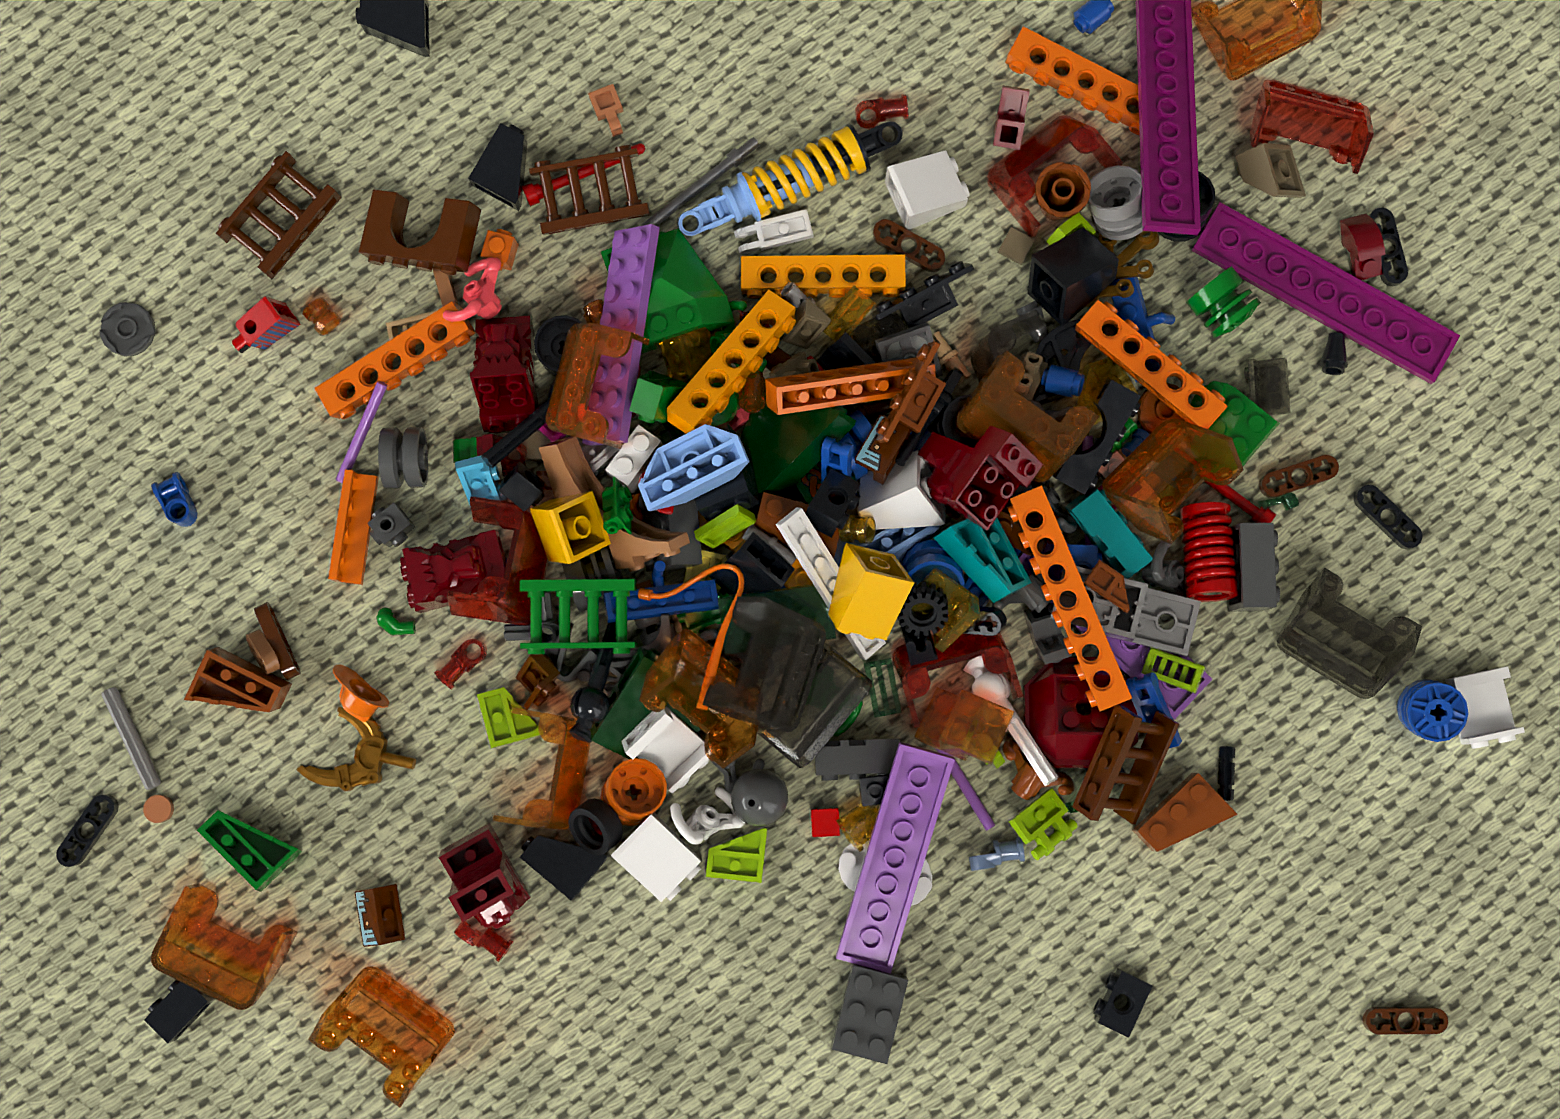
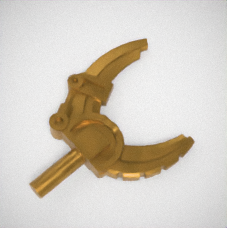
M338 707V716L349 721L362 737V740L355 749L354 759L356 763L350 766L349 764L334 767V770L319 769L311 765L306 768L301 765L296 770L314 783L329 787H340L344 791H352L354 787L359 785L365 786L371 783H380L382 781L380 772L383 763L413 770L416 765V759L386 752L388 741L384 738L383 732L380 731L381 727L377 721H373L371 717L368 721L362 722L350 715L343 707Z

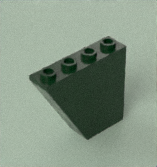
M759 391L749 420L741 435V439L751 451L759 497H761L763 492L784 497L821 460V449L824 439L828 436L836 439L838 443L855 426L856 420L847 415L848 410L841 406L777 415L767 407L766 393Z
M639 647L608 696L610 707L606 718L600 723L592 725L590 730L591 740L627 759H632L625 753L621 741L660 703H663L695 733L736 711L738 704L732 690L722 685L720 687L714 685L708 710L696 708L702 683L704 682V675L700 673L694 675L688 672V669L680 662L673 661L671 663L665 660L664 656L655 649L650 648L648 651Z

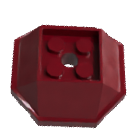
M1068 657L1060 662L1044 665L1023 688L1024 725L1048 762L1055 768H1089L1115 707L1113 706L1103 711H1099L1097 706L1091 707L1085 693L1090 690L1086 679L1080 681L1074 665L1079 663L1077 657ZM1084 657V659L1089 660V661L1094 660V659L1097 658V657ZM1106 671L1096 672L1093 677L1094 684L1098 687L1106 686L1110 681L1109 674ZM1122 673L1123 678L1126 682L1128 678ZM1131 699L1117 704L1137 714ZM1076 706H1085L1089 710V715H1080L1076 710ZM1138 732L1134 737L1131 747L1138 743Z

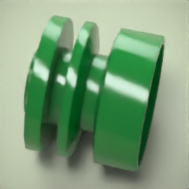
M1232 266L1210 281L1186 302L1197 317L1208 311L1211 313L1212 316L1204 324L1206 328L1216 321L1219 323L1220 326L1211 333L1215 339L1232 332L1252 316L1257 306L1261 304L1258 298H1255L1247 305L1243 301L1253 293L1250 289L1240 294L1235 291L1243 280Z

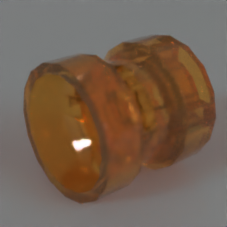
M324 297L312 301L302 313L308 321L315 324L314 329L320 336L328 334L341 322L339 315L329 309V303Z

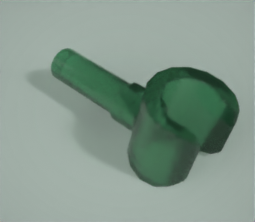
M1288 493L1275 499L1258 501V507L1274 506L1282 503L1285 511L1299 506V501L1294 493Z

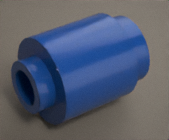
M1089 0L1074 12L1075 19L1073 22L1075 27L1081 33L1091 34L1111 17L1114 6L1110 0Z
M1051 365L1049 370H1044L1041 385L1045 386V392L1070 398L1073 395L1079 397L1083 389L1085 375L1079 374L1078 370Z

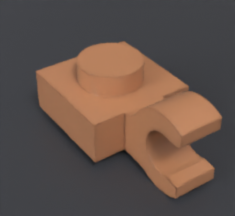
M611 84L588 93L598 121L607 119L613 137L623 134L617 114L624 111L614 85Z

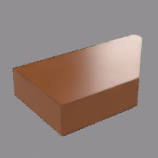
M1099 560L1083 582L1084 585L1127 614L1130 608L1124 576Z

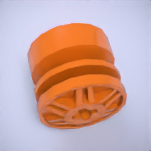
M629 759L620 763L611 772L602 787L601 800L613 808L622 825L636 826L642 824L661 807L666 797L667 783L664 774L656 764L646 759ZM629 790H631L632 795L637 796L634 800H632L631 796H626Z

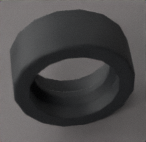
M596 798L588 799L570 813L568 822L572 836L586 852L596 856L604 855L621 841L623 835L622 823L617 813L606 802ZM589 818L599 826L603 837L592 827Z

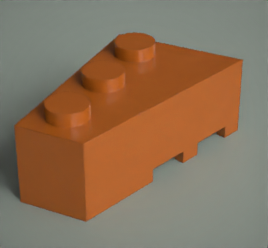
M763 492L759 499L760 504L756 506V522L754 526L770 537H777L779 543L791 550L776 524L796 507L802 508L806 513L809 504ZM837 528L832 538L817 531L834 559L841 530Z
M216 647L206 651L184 700L235 706V708L270 713L282 707L292 683L272 673L266 675L260 667L220 647Z
M1191 773L1132 831L1151 851L1158 852L1238 814L1199 773Z

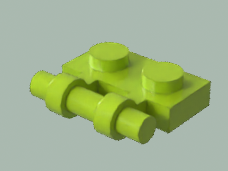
M1053 788L1048 789L1009 821L1025 844L1033 840L1036 841L1037 847L1031 851V855L1036 860H1039L1044 855H1050L1055 850V846L1061 841L1068 840L1072 836V832L1078 827L1073 819L1068 820L1066 823L1062 819V816L1069 810ZM1052 825L1054 833L1048 837L1044 831Z

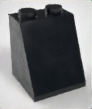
M1083 227L1032 255L1027 294L1063 326L1116 279L1119 259Z
M727 422L715 426L738 435ZM741 438L740 440L750 462L734 479L694 498L697 510L708 522L736 504L747 510L760 504L751 451Z

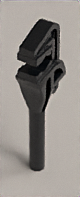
M956 367L942 380L946 385L920 433L912 431L896 457L895 462L898 465L905 466L931 422L952 401L951 393L963 375V372Z

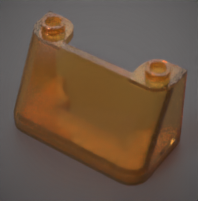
M1207 0L1191 8L1192 19L1222 73L1232 81L1240 79L1311 42L1318 36L1321 30L1322 0H1236L1219 10L1215 2Z

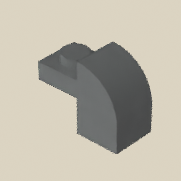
M1051 603L1039 613L1035 609L1032 611L1030 608L1023 610L1034 649L1039 660H1043L1045 665L1057 663L1072 656V654L1069 655L1063 641L1064 636L1062 635L1061 628L1057 627L1054 619H1050L1053 610Z

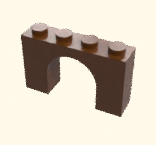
M373 189L359 248V253L366 256L368 262L381 266L385 262H389L393 266L407 269L408 265H412L426 272H432V268H435L449 275H456L457 272H468L481 215L479 207L467 200L445 198L439 227L433 238L420 247L407 248L403 239V228L410 201L397 192Z

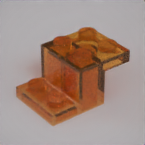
M937 687L914 738L964 761L970 755L992 765L1014 716V711L963 689L960 695L957 696Z

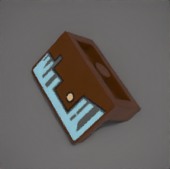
M884 415L878 417L855 457V463L872 471L873 480L884 485L895 466V459L910 436V428L898 423L888 442H877L876 438L879 434L876 432L877 427L884 417L888 418Z
M397 884L355 891L364 947L405 940Z

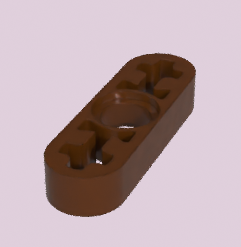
M883 219L875 224L873 238L880 246L897 255H905L906 260L928 272H937L943 267L945 253L940 247L891 220ZM886 227H889L890 234L896 238L898 232L902 235L897 241V246L892 245L894 243L892 237L886 236L884 239L881 238L879 229L884 230ZM906 239H911L916 243L917 248L914 252L907 253L901 248V243ZM921 246L926 247L923 253L929 256L936 253L938 255L937 260L940 262H934L930 265L928 264V258L922 254L920 259L916 258L920 253Z
M1322 455L1266 474L1260 480L1259 488L1264 496L1276 498L1330 480L1337 475L1339 464L1333 456ZM1322 461L1325 465L1330 464L1331 469L1328 470V475H1326L1325 471L1313 475L1312 470L1320 467ZM1295 469L1304 471L1306 480L1303 484H1297L1292 480V472ZM1270 478L1274 482L1284 478L1286 480L1285 484L1276 488V492L1272 488L1268 489L1266 485L1270 482Z
M268 602L255 607L256 617L267 641L277 656L283 676L286 680L300 675V668L273 608Z
M1371 1007L1365 1011L1362 1018L1364 1027L1378 1035L1440 1034L1448 1027L1446 1013L1436 1007ZM1408 1012L1412 1017V1024L1404 1029L1399 1026L1398 1018L1402 1013ZM1378 1013V1016L1381 1018L1391 1019V1024L1379 1023L1378 1028H1376V1025L1370 1021ZM1434 1013L1436 1017L1440 1018V1022L1435 1023V1028H1433L1432 1024L1420 1022L1419 1017L1432 1018Z

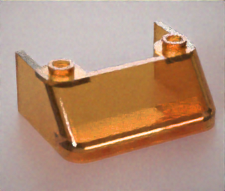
M511 707L510 713L540 718L538 731L541 738L547 742L559 744L549 800L533 799L529 801L524 807L522 817L492 813L491 818L493 821L536 828L569 829L570 813L580 806L590 743L574 739L569 733V730L576 724V718Z

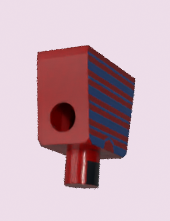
M265 296L235 323L240 334L232 340V344L240 353H244L251 346L266 349L301 324L285 302Z

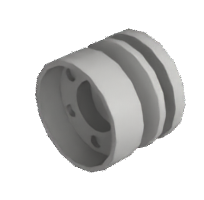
M1118 165L1097 173L1090 180L1091 193L1088 201L1096 229L1102 236L1110 240L1130 239L1142 233L1141 174L1129 166Z

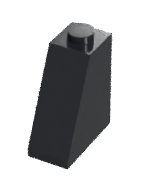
M360 0V7H356L357 24L362 26L365 33L423 57H430L429 4L427 0Z
M500 123L468 179L473 187L519 211L522 206V186H524L528 143L521 129L512 124L507 127Z
M754 532L719 563L733 564L741 570L745 582L743 593L779 590L795 570ZM721 569L710 574L709 577L712 580L715 579V582L729 595L737 593L739 579L733 570Z
M537 835L536 838L530 836L522 845L521 850L524 852L520 858L572 901L610 855L605 853L604 855L596 856L586 852L578 844L545 835Z

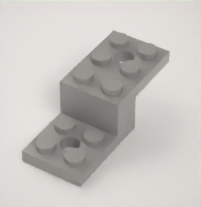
M1076 566L1084 582L1092 570ZM1064 568L1060 580H1062L1065 576ZM1124 578L1130 608L1126 614L1085 586L1086 590L1090 591L1093 595L1092 605L1106 636L1188 656L1201 601L1147 588L1148 584ZM1064 591L1059 597L1060 604L1066 608L1074 606L1076 603L1075 594L1071 591ZM1163 614H1168L1174 619V626L1169 630L1162 629L1158 624V619ZM1077 617L1071 622L1073 625L1087 628L1086 620L1081 617Z

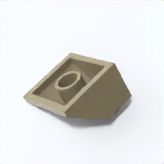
M1262 143L1236 155L1237 171L1243 182L1273 197L1302 198L1306 196L1291 145Z

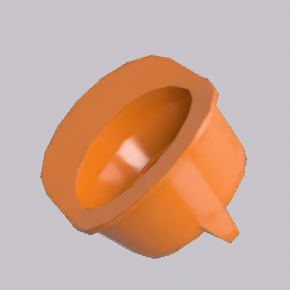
M335 665L333 667V674L342 684L339 695L340 702L344 710L362 722H366L379 707H388L390 703L387 697L372 688L354 670L343 665Z

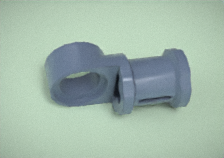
M1020 836L1016 837V840L998 842V840H993L994 853L969 857L971 871L994 868L997 865H1001L1004 861L1018 859L1020 862L1025 861L1024 847Z

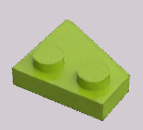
M504 687L477 694L491 749L543 735L542 729Z
M767 828L759 829L709 848L706 877L762 883Z

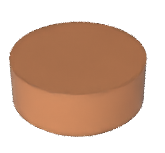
M154 795L146 800L143 812L150 822L163 823L172 817L174 805L169 797Z

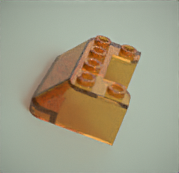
M596 323L574 324L567 333L546 414L548 428L557 433L621 449L622 443L606 439L609 430V423L606 417L600 413L587 410L601 355L621 358L628 353L631 342L649 345L650 340L630 331Z
M1005 351L997 356L958 413L957 426L976 442H979L990 425L1012 433L1043 464L1032 481L1044 482L1049 480L1075 453L1099 416L1085 406H1075L1068 410L1060 423L1014 391L1024 376L1025 368L1017 357Z
M1169 419L1161 423L1103 481L1102 488L1106 497L1139 531L1172 544L1182 534L1184 525L1180 518L1171 514L1204 481L1216 485H1227L1235 480L1244 469L1231 437L1180 419Z
M683 629L671 640L647 671L639 701L647 709L654 712H661L665 709L667 702L672 708L681 712L693 725L698 726L706 733L704 742L705 754L711 761H714L724 769L755 746L763 705V695L755 683L721 656L708 710L696 708L713 648L693 631Z
M199 883L185 886L152 951L151 963L153 967L235 1009L244 1010L252 1007L279 972L298 932L285 925H274L266 931L259 945L211 921L219 904L218 896L213 890Z
M369 966L362 969L325 1010L308 1040L321 1050L327 1052L337 1050L346 1039L350 1040L391 1071V1074L383 1083L382 1090L385 1097L400 1108L454 1036L455 1028L449 1019L381 969Z

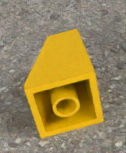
M593 491L551 499L530 508L548 561L571 564L611 544L608 533L603 528V519Z
M846 543L828 615L835 628L841 633H856L871 640L875 638L887 640L914 582L894 554Z

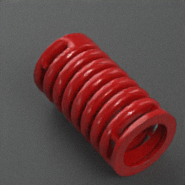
M1200 502L1186 505L1180 509L1181 523L1183 524L1181 530L1184 534L1182 537L1184 544L1183 553L1185 555L1184 564L1186 565L1184 571L1187 576L1185 583L1189 587L1186 590V598L1201 602H1216L1232 599L1238 595L1237 581L1233 578L1236 575V570L1232 568L1235 565V560L1231 558L1234 555V549L1231 548L1233 539L1229 537L1233 534V531L1228 526L1231 524L1232 519L1226 515L1231 511V506L1227 503ZM1221 592L1218 595H1204V593Z

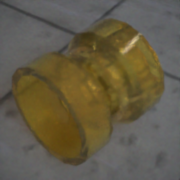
M848 514L850 517L843 530L838 529L841 541L851 543L854 540H858L864 544L872 543L876 531L874 518L868 515L856 518L855 515Z

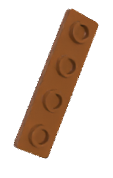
M933 341L927 345L924 344L918 351L916 356L918 362L915 368H911L903 379L905 386L901 394L897 393L890 403L892 410L888 418L884 417L877 427L876 432L879 433L876 438L877 442H888L898 422L916 433H920L946 385L945 382L926 372L940 346L939 342Z

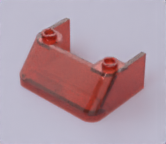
M1264 80L1250 129L1252 147H1257L1258 142L1269 143V141H1274L1277 136L1329 149L1330 155L1333 156L1332 159L1337 163L1348 164L1350 162L1352 173L1355 174L1359 173L1374 135L1370 111L1364 104L1276 80Z
M1062 115L1054 119L1021 144L1020 150H1013L992 166L987 175L989 187L1031 238L1036 236L1041 226L1025 206V203L1035 193V183L1029 176L1031 172L1070 143L1080 153H1092L1104 169L1117 165L1121 166L1123 163L1094 127L1068 115Z
M471 496L470 506L473 522L498 525L504 529L514 530L504 577L490 576L484 578L479 583L476 594L448 591L447 599L451 615L516 625L530 624V597L527 596V592L520 591V580H545L549 562L533 516L527 510L524 512L513 502Z
M951 632L934 635L932 639L938 659L913 666L910 665L905 644L897 647L892 655L893 665L912 729L920 727L912 699L922 697L929 691L931 682L928 671L981 656L983 664L989 672L993 674L1005 673L1011 686L1010 690L1013 699L1023 697L1011 654L1000 632L994 636Z

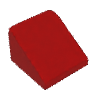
M839 808L811 809L812 837L840 836Z

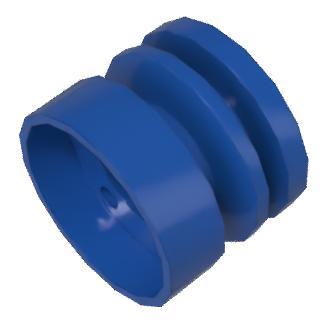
M1431 679L1417 680L1406 686L1399 696L1397 711L1400 721L1407 730L1425 740L1434 742L1450 740L1457 736L1466 725L1468 718L1467 702L1461 692L1451 685ZM1436 707L1441 708V712L1436 713L1435 716L1430 714V711L1436 709Z

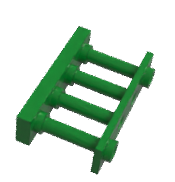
M636 579L520 580V591L527 592V596L530 597V643H520V649H528V654H545L546 648H613V654H630V648H637V642H627V597H630V591H637ZM573 591H584V597H587V642H570V597H573ZM602 591H613V597H616V642H599V597H602ZM545 592H556V597H559V642L542 643V597H545Z

